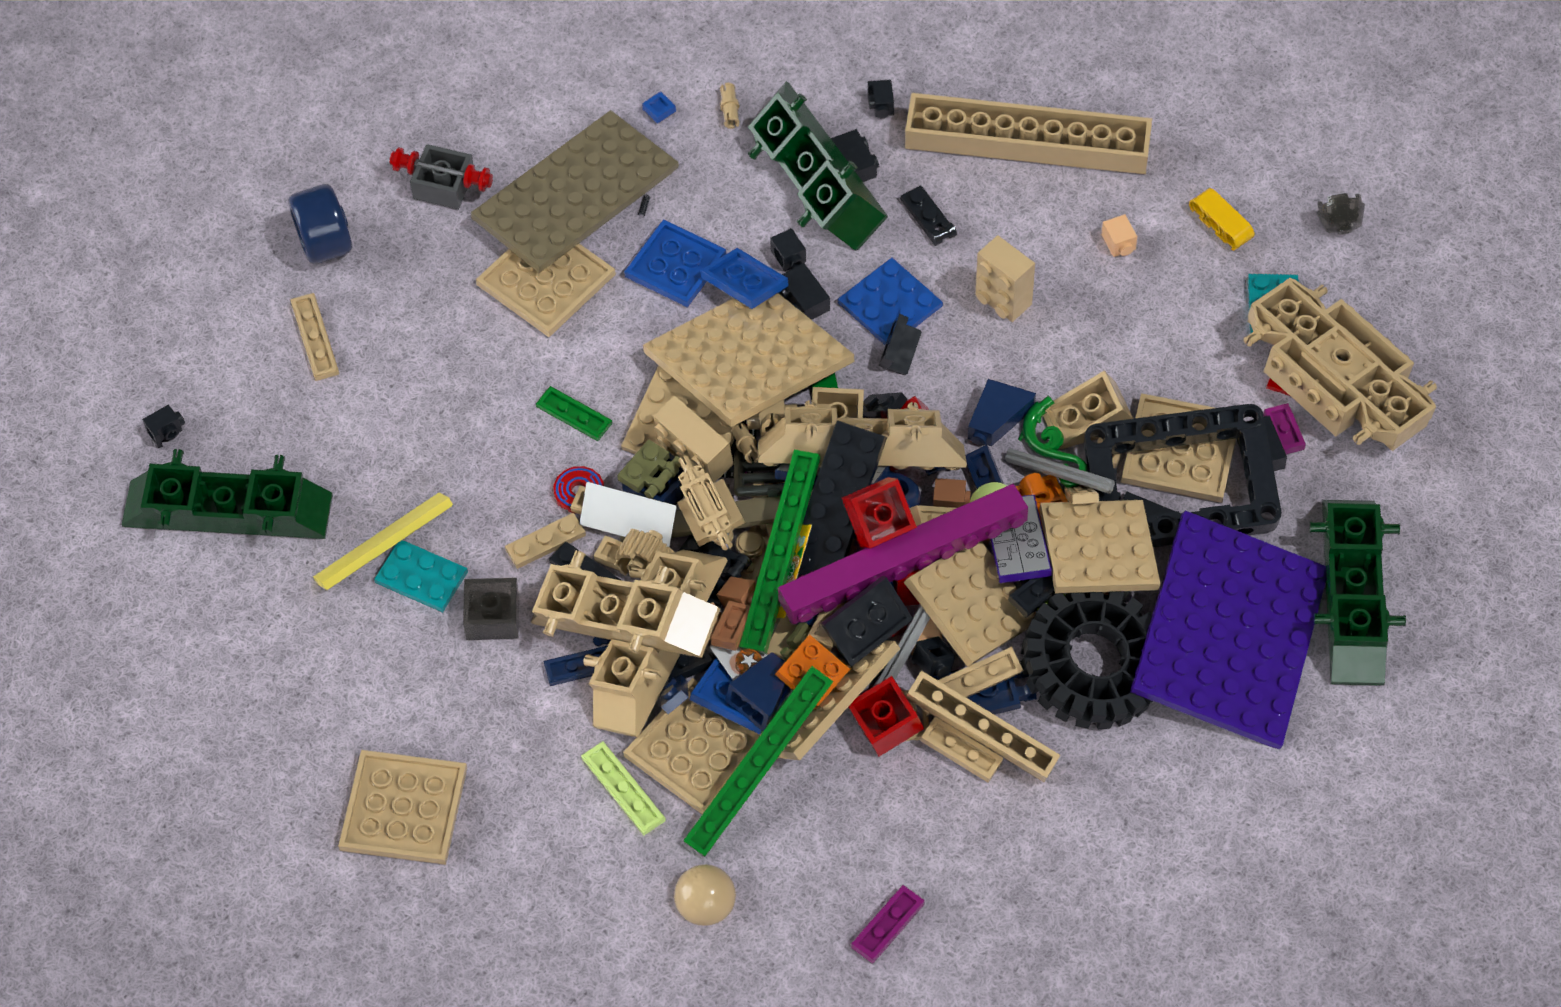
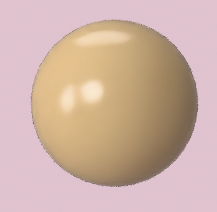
M708 864L697 865L684 872L677 881L674 891L675 904L682 917L693 924L701 926L717 924L724 920L731 913L736 899L735 886L730 876L719 867Z

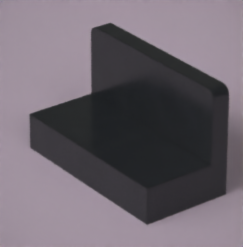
M899 314L893 321L878 366L907 375L922 331L907 325L909 317Z

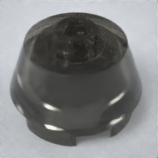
M1348 193L1337 194L1327 197L1328 202L1324 204L1322 201L1317 202L1318 211L1316 214L1326 232L1344 235L1362 226L1365 203L1362 202L1360 194L1357 193L1355 198H1349Z

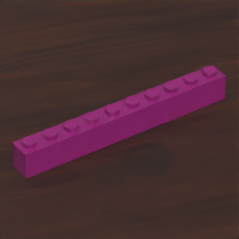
M1008 485L916 526L917 528L873 548L863 549L779 586V602L792 625L799 622H807L814 615L823 611L829 612L836 608L837 605L850 601L881 576L887 577L890 582L901 580L909 573L918 569L922 570L941 558L948 559L958 551L965 548L971 549L985 539L996 538L1003 531L1022 526L1028 519V506L1015 485Z

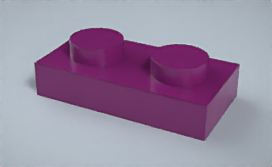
M1289 403L1264 409V417L1270 415L1285 453L1290 454L1305 450L1306 443Z

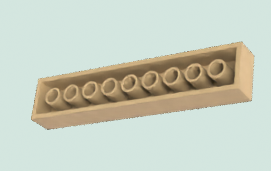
M911 93L905 130V149L1146 174L1152 118Z

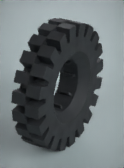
M1113 591L1109 595H1104L1103 592L1066 593L1065 596L1063 593H1057L1050 597L1048 604L1043 603L1029 625L1021 649V654L1024 655L1021 661L1023 675L1029 674L1026 684L1032 694L1040 692L1041 695L1038 702L1046 710L1052 706L1056 707L1058 710L1055 717L1064 722H1067L1069 717L1072 716L1076 718L1075 726L1088 729L1092 722H1096L1097 730L1110 729L1115 721L1120 727L1130 723L1134 715L1139 717L1147 710L1150 703L1153 702L1130 692L1153 614L1148 612L1142 615L1140 611L1143 604L1133 597L1128 604L1123 602L1124 592ZM1083 634H1096L1107 638L1120 653L1119 665H1121V669L1116 673L1111 672L1109 676H1095L1084 672L1078 667L1077 663L1075 664L1071 657L1072 645H1070V642L1076 637L1079 639Z

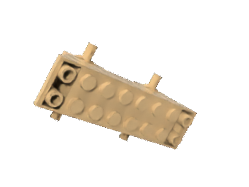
M810 400L805 402V406L785 407V417L758 440V463H763L766 466H777L779 463H788L790 465L795 449L819 454L821 459L818 467H821L836 421L838 420L887 437L878 466H893L896 469L919 466V468L924 470H930L934 467H945L948 470H958L960 467L966 468L967 464L964 445L941 422L940 410L918 409V405L915 402L914 406L912 402L909 403L907 409H888V419L837 418V408L816 407V403L811 400V404Z
M575 550L569 565H550L532 610L534 615L531 620L532 624L545 627L543 631L545 635L553 637L555 630L559 629L609 640L614 639L628 642L630 645L627 650L636 654L639 653L640 646L643 645L702 658L720 608L689 595L678 587L667 586L665 582L670 572L669 568L659 566L655 580L646 582L635 580L632 583L600 577L591 571L580 569L586 554Z
M681 550L672 554L657 551L652 562L645 569L632 567L629 575L631 578L641 579L640 581L655 580L659 566H665L670 569L665 582L667 586L678 587L683 592L707 602L728 560L725 557L688 550ZM611 639L607 649L600 657L586 655L587 659L584 658L583 661L585 666L595 667L594 674L588 683L593 689V726L597 729L638 738L680 653L641 645L639 653L636 654L627 650L630 643Z

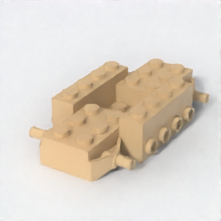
M1289 278L1252 303L1247 322L1251 324L1253 332L1244 337V343L1250 347L1258 340H1262L1274 345L1271 348L1263 372L1335 437L1352 426L1356 418L1362 427V430L1353 436L1354 442L1357 441V445H1360L1368 438H1372L1384 443L1391 451H1394L1427 427L1436 408L1434 401L1429 396L1431 392L1437 389L1436 383L1433 384L1434 381H1429L1424 386H1420L1409 380L1414 362L1342 299L1325 309L1324 304L1319 299L1328 293L1324 285L1321 284L1312 290L1306 288L1295 279Z

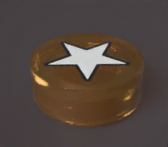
M744 649L736 656V670L742 675L761 661L762 657L753 649Z

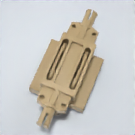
M685 455L683 457L687 464H685L682 457L678 460L684 470L678 478L682 484L680 488L685 498L677 502L699 547L713 540L717 545L722 546L723 550H728L726 544L729 548L733 546L731 542L734 536L732 530L746 522L724 479L713 483L708 472L705 473L701 465L693 466L689 456Z

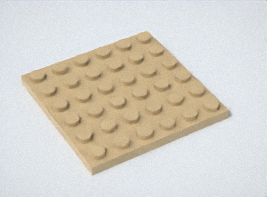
M778 293L753 309L733 298L643 344V350L647 356L730 427L855 362L854 354Z

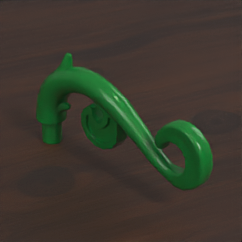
M1048 395L1041 402L1038 403L1037 401L1034 403L1024 417L1018 440L1025 439L1030 449L1045 458L1073 462L1079 466V470L1089 472L1088 465L1080 457L1058 451L1064 442V435L1058 427L1048 426L1043 430L1041 439L1043 441L1049 440L1046 444L1038 440L1036 436L1037 423H1041V417L1046 414L1045 410L1055 402ZM1059 478L1061 484L1065 487L1074 488L1080 485Z

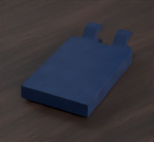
M958 669V670L951 671V672L949 673V675H951V674H953V673H955V672H957V671H959V670H962V669ZM1022 672L967 699L995 715L1020 709V701L1037 700V692L1032 694L1027 684L1020 687L1015 686L1013 678L1029 677V674L1023 675ZM937 676L933 677L936 680H940Z

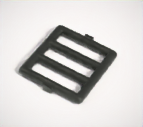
M739 450L735 451L734 493L736 496L768 495V497H778V495L782 494L784 484L744 486V484L785 482L775 479V472L744 474V472L776 470L781 463L777 466H766L763 463H758V461L756 463L754 461L748 463L744 461L745 457Z

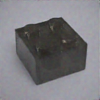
M517 577L464 579L463 627L466 640L519 639V588Z

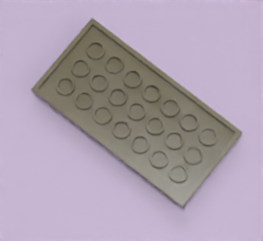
M610 110L471 212V219L540 273L667 178L679 167V162Z

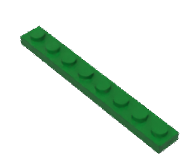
M795 449L793 451L739 645L742 650L767 655L780 608L778 587L786 584L821 459L819 454Z
M813 666L810 667L683 841L706 857L834 681Z

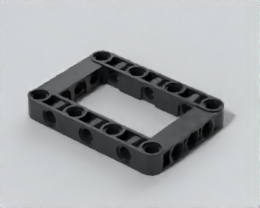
M1255 404L1096 423L1090 425L1085 432L1084 451L1089 473L1111 479L1115 482L1111 493L1094 489L1099 494V501L1121 500V494L1117 491V470L1113 467V454L1238 438L1250 504L1233 507L1229 504L1199 508V511L1191 513L1209 520L1218 519L1222 522V525L1247 535L1272 532L1279 524L1282 510L1262 409ZM1251 417L1256 422L1249 424L1244 421V418ZM1199 423L1202 424L1205 427V429L1197 430L1193 427V425ZM1150 430L1154 435L1146 437L1142 434V431ZM1100 437L1103 439V442L1094 443L1091 441V438ZM1175 511L1148 515L1147 522L1153 547L1173 545L1183 513ZM1267 512L1272 514L1274 518L1266 520L1261 514ZM1167 526L1171 529V532L1162 533L1158 527Z

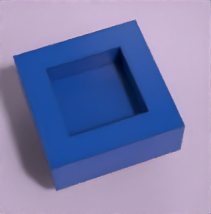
M660 91L643 102L642 109L658 124L676 112V105Z

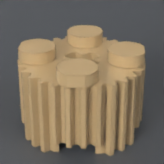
M630 529L616 552L615 559L617 561L614 566L617 567L616 569L620 571V574L626 576L632 567L645 569L652 562L657 551L669 554L675 552L670 547H667L666 543H663V536L655 530H649V532L644 533L643 531Z

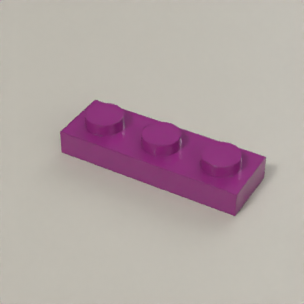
M902 885L851 943V948L873 964L925 905V900L905 885Z

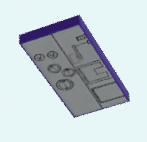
M1035 495L1022 496L1028 506V519L1022 526L1010 528L1003 531L996 538L990 539L999 583L1052 576Z

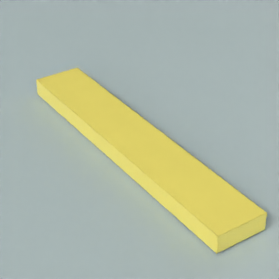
M437 493L313 576L315 582L326 590L330 589L452 507L453 504L450 498Z

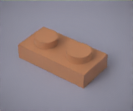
M728 601L711 636L712 646L737 650L751 605Z

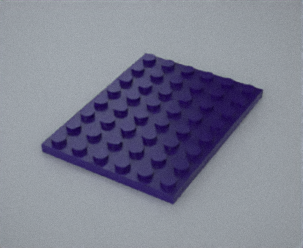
M1185 510L1181 515L1130 692L1266 746L1281 749L1315 625L1314 613H1318L1326 583V566Z

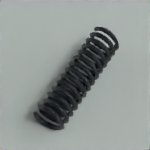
M647 194L643 195L638 215L641 213L644 215L643 217H645L650 196Z

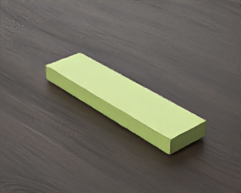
M604 741L581 755L582 760L643 835H646L666 821L664 815Z

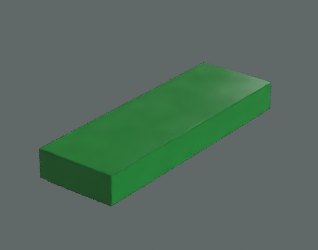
M552 386L546 390L536 403L537 408L596 441H599L613 424L611 419Z

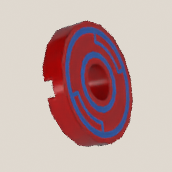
M575 466L564 470L557 476L554 483V498L561 508L568 510V512L574 513L570 508L576 496L572 489L578 485L586 487L587 482L604 486L600 474L585 466Z

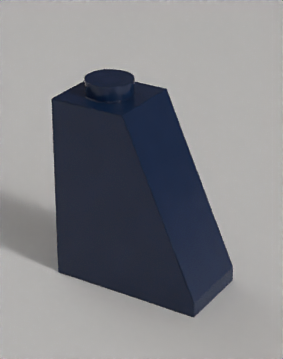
M988 379L969 423L967 439L978 446L988 445L992 447L1025 417L1027 411L1036 402V393Z
M773 652L729 684L725 700L762 731L765 730L773 719L787 687L775 675L785 663V660L780 659Z

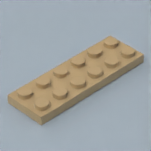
M884 641L852 667L843 660L842 662L850 670L816 710L813 709L778 758L801 760L900 650L895 641Z

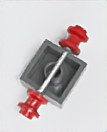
M426 144L420 159L418 151H412L409 155L405 154L404 149L398 147L396 151H392L389 163L392 165L393 171L398 172L401 168H405L407 173L412 175L410 185L413 199L459 210L467 189L472 184L477 185L479 191L485 192L487 188L491 187L493 182V174H490L489 168L484 167L482 171L475 169L472 154Z

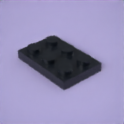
M881 576L821 622V625L847 665L852 667L912 621L913 617L888 578Z

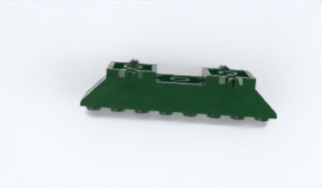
M785 82L748 126L756 141L755 146L748 152V155L753 160H756L759 154L765 151L773 161L779 162L799 190L797 195L805 208V212L797 220L801 227L805 228L813 218L822 229L830 231L856 251L888 218V215L854 171L857 169L856 164L845 159L804 102L807 101L805 96L801 93L797 94L791 84Z
M174 449L171 462L164 464L149 463L148 471L130 481L122 520V527L326 539L333 493L303 478L302 472H289L283 469L285 461L283 455H280V458L279 455L274 456L273 468L266 470L251 469L249 475L202 472L200 466H187L183 464L184 451Z
M1322 499L1323 522L1310 521L1309 532H1322L1324 537L1327 614L1314 613V624H1328L1331 684L1384 686L1389 626L1405 627L1406 615H1390L1386 607V595H1384L1382 539L1384 534L1400 535V523L1384 524V520L1381 517L1380 504H1376L1375 501Z

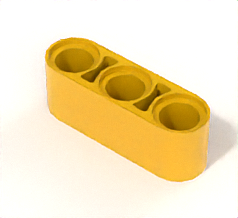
M1208 188L1189 201L1190 210L1192 212L1195 211L1200 216L1198 218L1207 227H1212L1216 231L1215 234L1224 243H1228L1232 247L1231 250L1238 249L1254 238L1255 233L1250 223L1214 189Z

